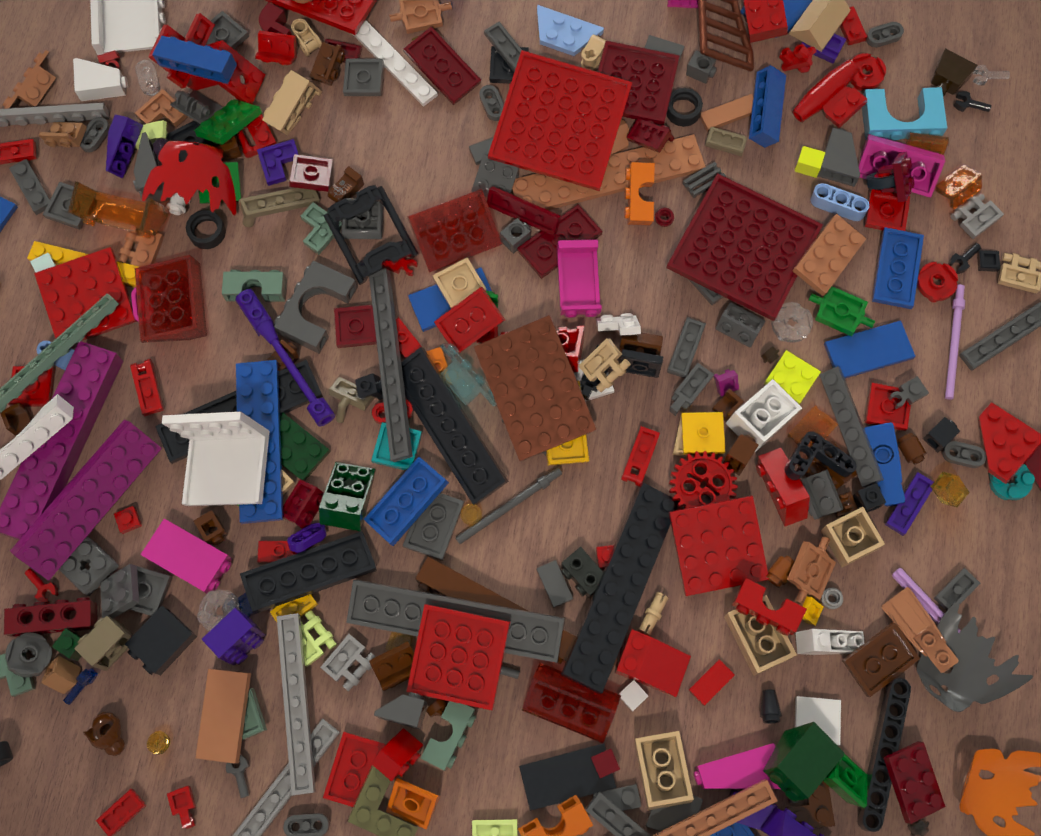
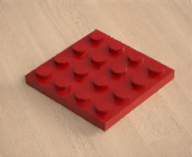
M111 247L34 273L55 339L107 293L119 305L116 306L112 314L106 315L96 328L88 331L83 340L137 322L134 318L133 308Z
M752 495L669 512L685 596L740 586L746 578L753 582L769 580L766 577L768 570Z
M424 604L406 692L492 711L494 709L511 622Z

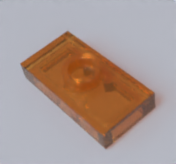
M910 132L906 144L944 155L949 143V137Z

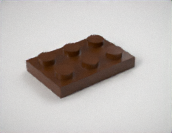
M892 622L844 658L842 662L866 697H871L915 664L920 658L897 624Z

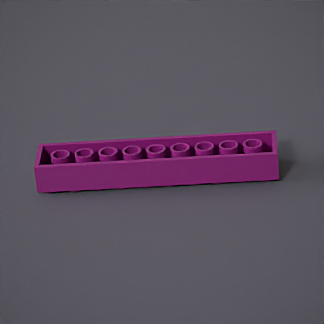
M82 341L78 342L52 397L53 399L58 394L74 407L73 419L21 462L0 506V534L20 540L66 487L124 362L117 353Z

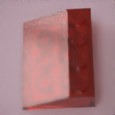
M482 189L406 216L429 272L502 245Z
M186 255L135 268L140 342L186 341L207 336L201 266L191 255Z

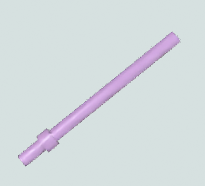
M961 284L957 285L955 299H953L952 304L954 315L945 399L948 400L954 399L962 310L965 309V286Z

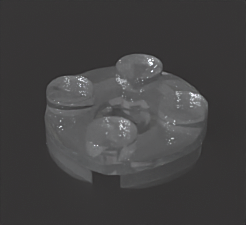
M795 302L782 305L775 321H771L772 329L780 341L799 342L809 335L813 326V317L807 308L805 310L800 306L801 304ZM790 318L793 321H797L794 327L787 323Z
M227 590L209 591L199 605L198 621L202 623L205 629L210 631L234 608L241 611L237 596ZM222 606L221 610L224 613L217 616L216 609Z

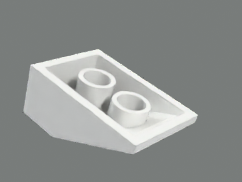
M772 379L734 412L726 424L738 436L742 434L754 438L756 443L759 444L756 449L757 451L791 420L802 407Z

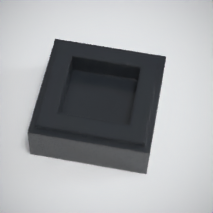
M979 250L977 252L978 271L998 272L1000 270L999 251Z

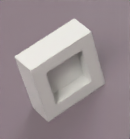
M634 680L617 695L632 712L648 697Z

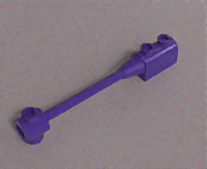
M247 289L240 292L236 296L235 301L257 335H261L274 347L310 402L307 410L317 426L321 427L330 423L335 418L334 412L324 398H316L279 342L274 322L253 290Z

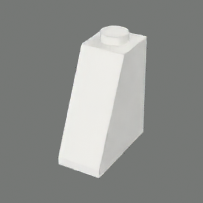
M78 58L73 59L74 88L81 101L126 96L125 88H128V81L119 69Z

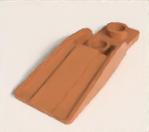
M906 587L882 605L884 612L897 624L907 639L923 655L928 656L941 673H944L959 662V659L946 644V640L935 622L909 587Z

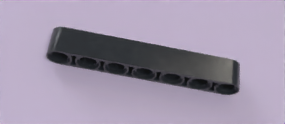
M903 678L892 680L886 685L867 771V806L859 808L857 818L859 827L868 832L879 831L883 826L892 782L885 761L880 756V751L884 748L888 751V754H892L899 750L911 693L910 683ZM896 683L902 687L901 695L897 694L894 690ZM891 705H894L898 710L896 717L889 711ZM887 726L893 730L892 738H888L885 734ZM880 770L884 775V779L881 783L878 782L875 777L876 771ZM873 792L879 796L877 805L871 802V794ZM868 815H871L875 820L871 828L866 824V817Z

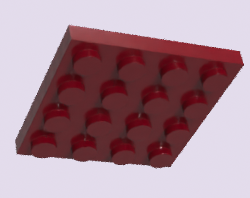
M605 41L598 72L632 82L622 117L635 120L638 118L645 121L651 120L655 124L664 125L680 55Z

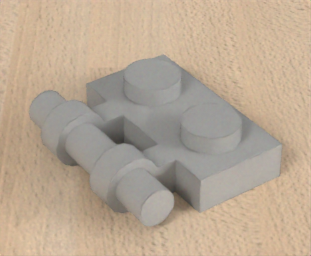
M982 193L971 196L967 203L963 206H958L955 212L950 215L954 221L959 218L964 219L959 226L972 239L976 238L1004 215L991 200L984 204L982 200L985 199V196ZM975 208L977 211L971 214L969 210Z
M348 634L320 668L337 682L342 676H345L348 680L344 683L343 687L349 692L354 685H358L359 679L366 670L369 671L372 668L369 660L376 656L370 652L366 658L362 657L361 654L366 648ZM357 660L360 666L351 674L348 669Z

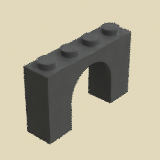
M313 260L311 265L306 267L301 282L296 284L291 299L289 298L286 301L284 311L281 315L277 316L274 322L277 334L320 354L329 336L325 329L306 321L302 317V308L309 298L318 294H327L349 304L358 288L356 281Z

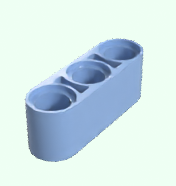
M824 183L818 184L815 187L810 199L814 207L833 214L837 213L839 216L852 221L862 220L869 209V201L866 198Z

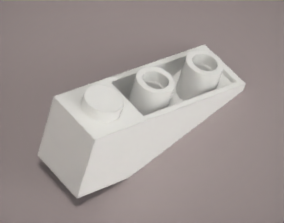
M826 629L796 632L797 654H851L864 644L863 631Z

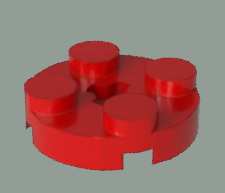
M862 53L852 59L857 64L859 71L850 83L857 91L875 89L882 84L886 74V66L879 57L876 59L871 57L872 54ZM863 69L870 71L869 75L864 74Z
M930 262L923 266L918 273L917 288L930 302L944 301L950 298L956 291L958 275L948 264L943 263L942 265L937 262ZM933 278H935L936 280L940 279V285H936L933 282Z

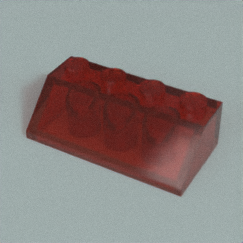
M539 663L522 711L604 743L621 695L604 689L602 694H598L562 676V671Z

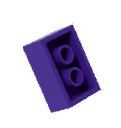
M234 608L202 638V641L219 659L235 666L236 664H241L248 657L247 653L252 648L256 649L264 642L263 638L266 634L250 617Z

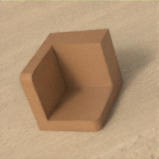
M58 656L46 668L41 683L65 694L76 685L81 668Z

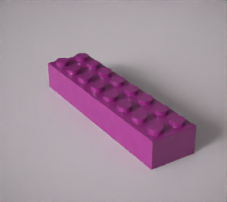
M123 420L13 546L10 552L49 581L162 448L131 422Z

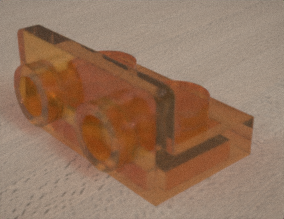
M963 165L935 186L936 192L950 199V207L955 209L982 189V174Z

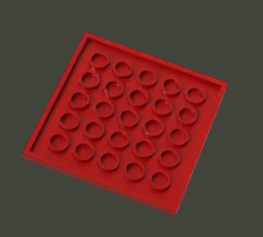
M521 50L488 153V159L600 191L632 82Z

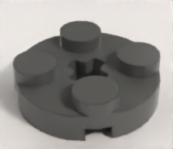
M24 633L20 637L13 639L6 648L5 661L7 668L21 677L39 676L51 661L52 649L43 636L36 633ZM28 650H31L32 655H35V657L26 660L22 653H27Z

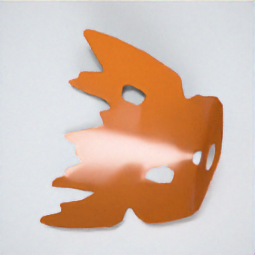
M999 749L977 750L965 778L959 804L960 811L967 815L972 814L978 828L987 836H1034L1035 833L1014 821L1012 816L1018 815L1016 807L1038 805L1032 799V792L1029 788L1037 786L1041 782V775L1026 772L1024 769L1041 767V753L1017 750L1012 752L1007 759H1004ZM981 770H987L993 773L994 777L992 779H982L979 773ZM995 816L1003 818L1006 822L1005 827L997 825L993 818Z

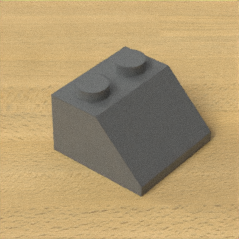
M409 692V696L401 695L377 709L374 716L421 730L428 703L422 695Z

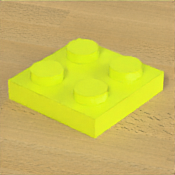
M786 350L764 385H767L773 379L800 404L821 371Z

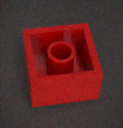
M744 0L750 43L788 35L783 0Z

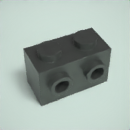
M579 547L561 563L563 568L561 572L568 580L572 579L576 583L575 589L581 596L586 595L590 598L595 594L603 571L584 549Z

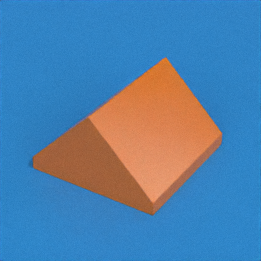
M396 778L386 812L427 830L440 796L405 780Z

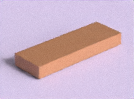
M749 94L702 112L700 119L706 131L709 132L711 127L719 128L751 116L753 95Z

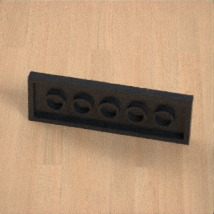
M363 531L245 571L240 573L254 615L377 571Z

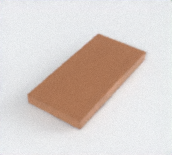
M208 669L196 759L239 763L251 673Z

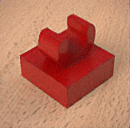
M114 50L97 56L100 64L109 66L111 63H114L116 68L120 69V64L116 61L120 59L118 51Z

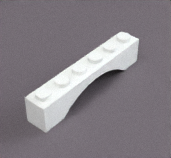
M57 394L41 408L31 422L13 440L0 449V480L73 419L74 407Z

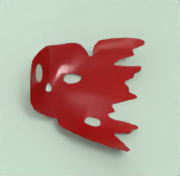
M168 141L158 155V159L163 165L156 166L151 170L143 190L142 201H145L150 193L154 195L158 186L164 182L160 201H165L166 198H171L175 193H178L180 197L184 198L185 204H188L196 190L202 193L208 190L212 213L215 209H219L221 200H223L235 216L237 212L235 190L230 170L221 160L223 150L197 142ZM186 150L188 156L183 162H179L180 151ZM217 176L219 179L218 188L212 185V177Z

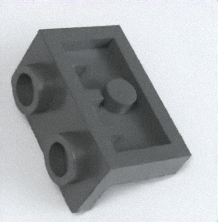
M730 302L722 314L716 330L751 347L766 321Z
M828 470L800 480L810 496L808 512L813 516L814 520L844 509Z

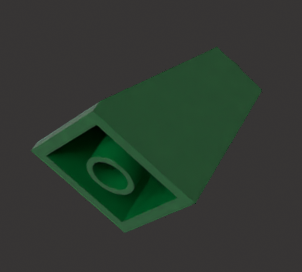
M811 722L784 731L763 771L789 799L796 802L808 799L845 753L815 722Z

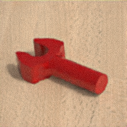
M32 568L25 571L24 574L38 589L35 595L38 601L50 603L48 598L45 597V593L48 590L53 595L58 596V588L54 583L45 584Z

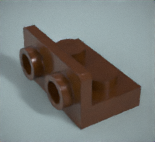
M322 42L309 76L312 80L332 86L333 81L337 80L339 65L345 59V51L342 46L338 44L333 46Z
M409 641L369 660L383 691L394 688L396 685L409 679L414 651Z

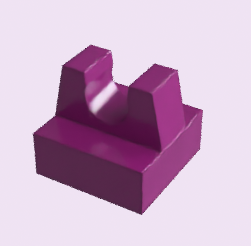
M727 369L722 375L714 374V381L720 396H724L729 388L733 392L739 390L738 374L735 370L730 371Z

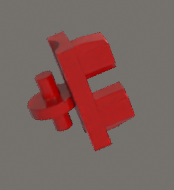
M804 44L797 45L793 52L789 47L784 48L779 56L783 61L781 69L783 71L798 69L801 73L808 72L813 64L811 59L812 55L817 51L814 46L806 48Z

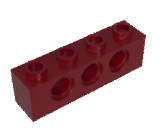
M86 597L77 598V602H69V600H56L55 604L35 602L34 606L27 607L26 604H14L12 608L4 609V635L20 637L24 633H36L39 635L61 633L65 628L71 631L94 629V625L98 621V604ZM76 610L75 617L70 620L69 615L71 611ZM54 612V618L52 621L49 622L48 616L50 613ZM33 614L32 621L27 624L28 616Z

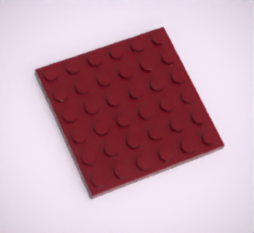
M717 173L666 268L775 321L798 276L792 270L815 241L823 224Z

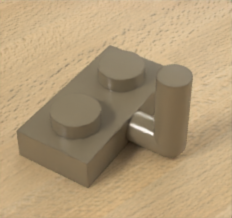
M341 377L329 389V395L341 400L337 408L336 421L338 423L344 422L346 407L349 404L365 411L374 399L373 396L363 399L359 398L356 384Z

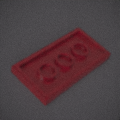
M432 26L403 48V52L452 105H455L481 83V79Z
M577 204L561 216L558 231L554 236L541 230L519 246L517 251L542 279L558 267V241L595 240L602 235L603 231Z

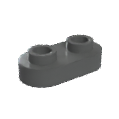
M890 22L871 28L867 34L866 41L871 47L875 48L897 42L901 39L904 28L898 22Z
M486 85L480 90V101L487 117L492 121H499L504 103L497 88L492 85Z
M95 117L87 125L80 144L83 151H95L108 135L110 125L105 118Z
M951 441L942 450L944 459L953 464L978 468L986 461L985 451L978 446ZM950 450L955 452V456L950 454ZM970 456H974L976 461H972Z
M323 814L292 815L285 820L283 830L286 836H324L329 830L330 823ZM317 821H321L322 828L320 830H317L315 828V823ZM295 822L299 823L300 825L298 831L293 830V824Z

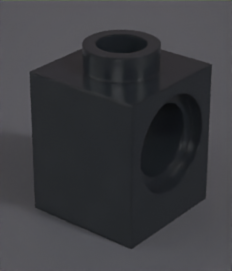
M944 417L922 439L938 453L960 430L955 422Z
M877 483L858 490L853 495L857 509L864 507L867 513L881 508L886 503Z

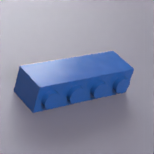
M161 36L152 54L161 67L226 84L229 83L237 66L232 54L226 50H216L207 45H197L192 41L186 42L172 36Z
M771 65L758 71L756 74L749 139L764 148L779 142L786 74Z

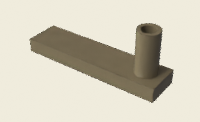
M291 188L239 199L238 204L244 215L243 225L245 227H252L256 217L308 207L312 202L317 205L320 199L316 190Z

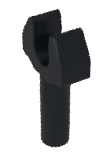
M967 91L958 92L956 98L964 102L956 100L953 105L961 112H964L969 107L989 112L992 106L972 100L970 92Z
M975 243L963 255L955 253L950 258L948 265L952 266L957 262L961 266L956 273H964L970 267L968 260L981 249V246Z

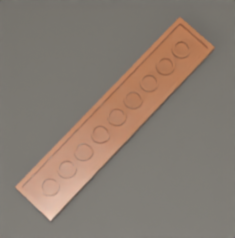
M693 134L674 139L673 142L667 141L660 153L641 147L610 155L600 191L537 173L516 178L512 192L513 195L551 210L625 191V188H628V180H625V170L629 168L631 162L655 163L654 184L695 174L706 166Z

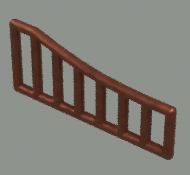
M698 0L700 53L749 72L753 71L754 53L745 29L738 0H721L731 4L733 12L706 2V0ZM706 10L734 20L737 28L706 17ZM707 26L741 38L743 45L708 33ZM707 41L746 55V62L709 49Z

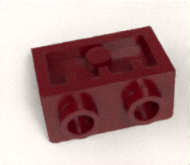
M639 118L626 137L628 141L658 153L661 152L667 141H674L671 130L667 126H658L651 120L645 121Z
M300 479L283 505V519L296 524L301 529L309 526L319 511V505L324 492L318 487Z

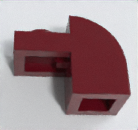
M268 2L259 14L261 30L292 35L290 29L284 26L287 22L284 10Z

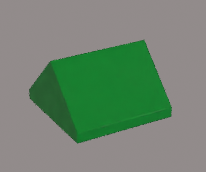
M844 754L823 781L847 803L864 808L867 806V774Z

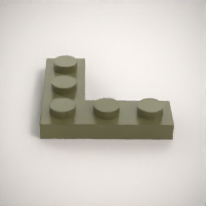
M372 765L347 822L378 836H415L418 827L378 810L390 780Z

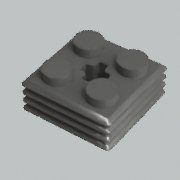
M346 198V199H347L348 201H354L356 198ZM378 201L369 211L351 220L343 219V238L382 239L384 206Z
M86 537L59 568V571L83 594L90 596L100 586V582L107 579L119 567V564L95 541ZM87 563H89L90 566L89 570L85 569V565Z

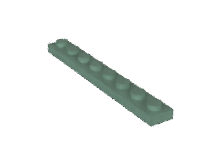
M107 293L0 388V412L7 407V404L12 399L18 398L28 385L35 383L41 373L49 370L59 357L66 355L75 343L82 341L85 334L91 329L96 328L106 315L112 314L119 303Z

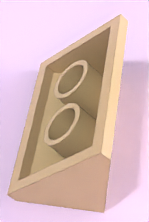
M812 0L789 32V35L811 47L814 46L818 51L822 52L851 9L845 0Z

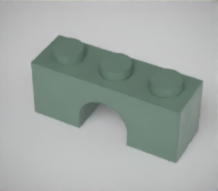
M231 270L230 272H223L222 295L226 301H235L236 296L240 292L253 287L262 288L261 294L265 302H285L287 280L284 273L278 270H270L269 272Z
M449 701L441 718L451 723L453 728L452 736L445 742H438L430 738L421 759L444 771L447 768L451 769L457 758L454 755L457 748H462L467 738L464 735L467 727L472 728L477 718L474 715L475 709L468 705Z

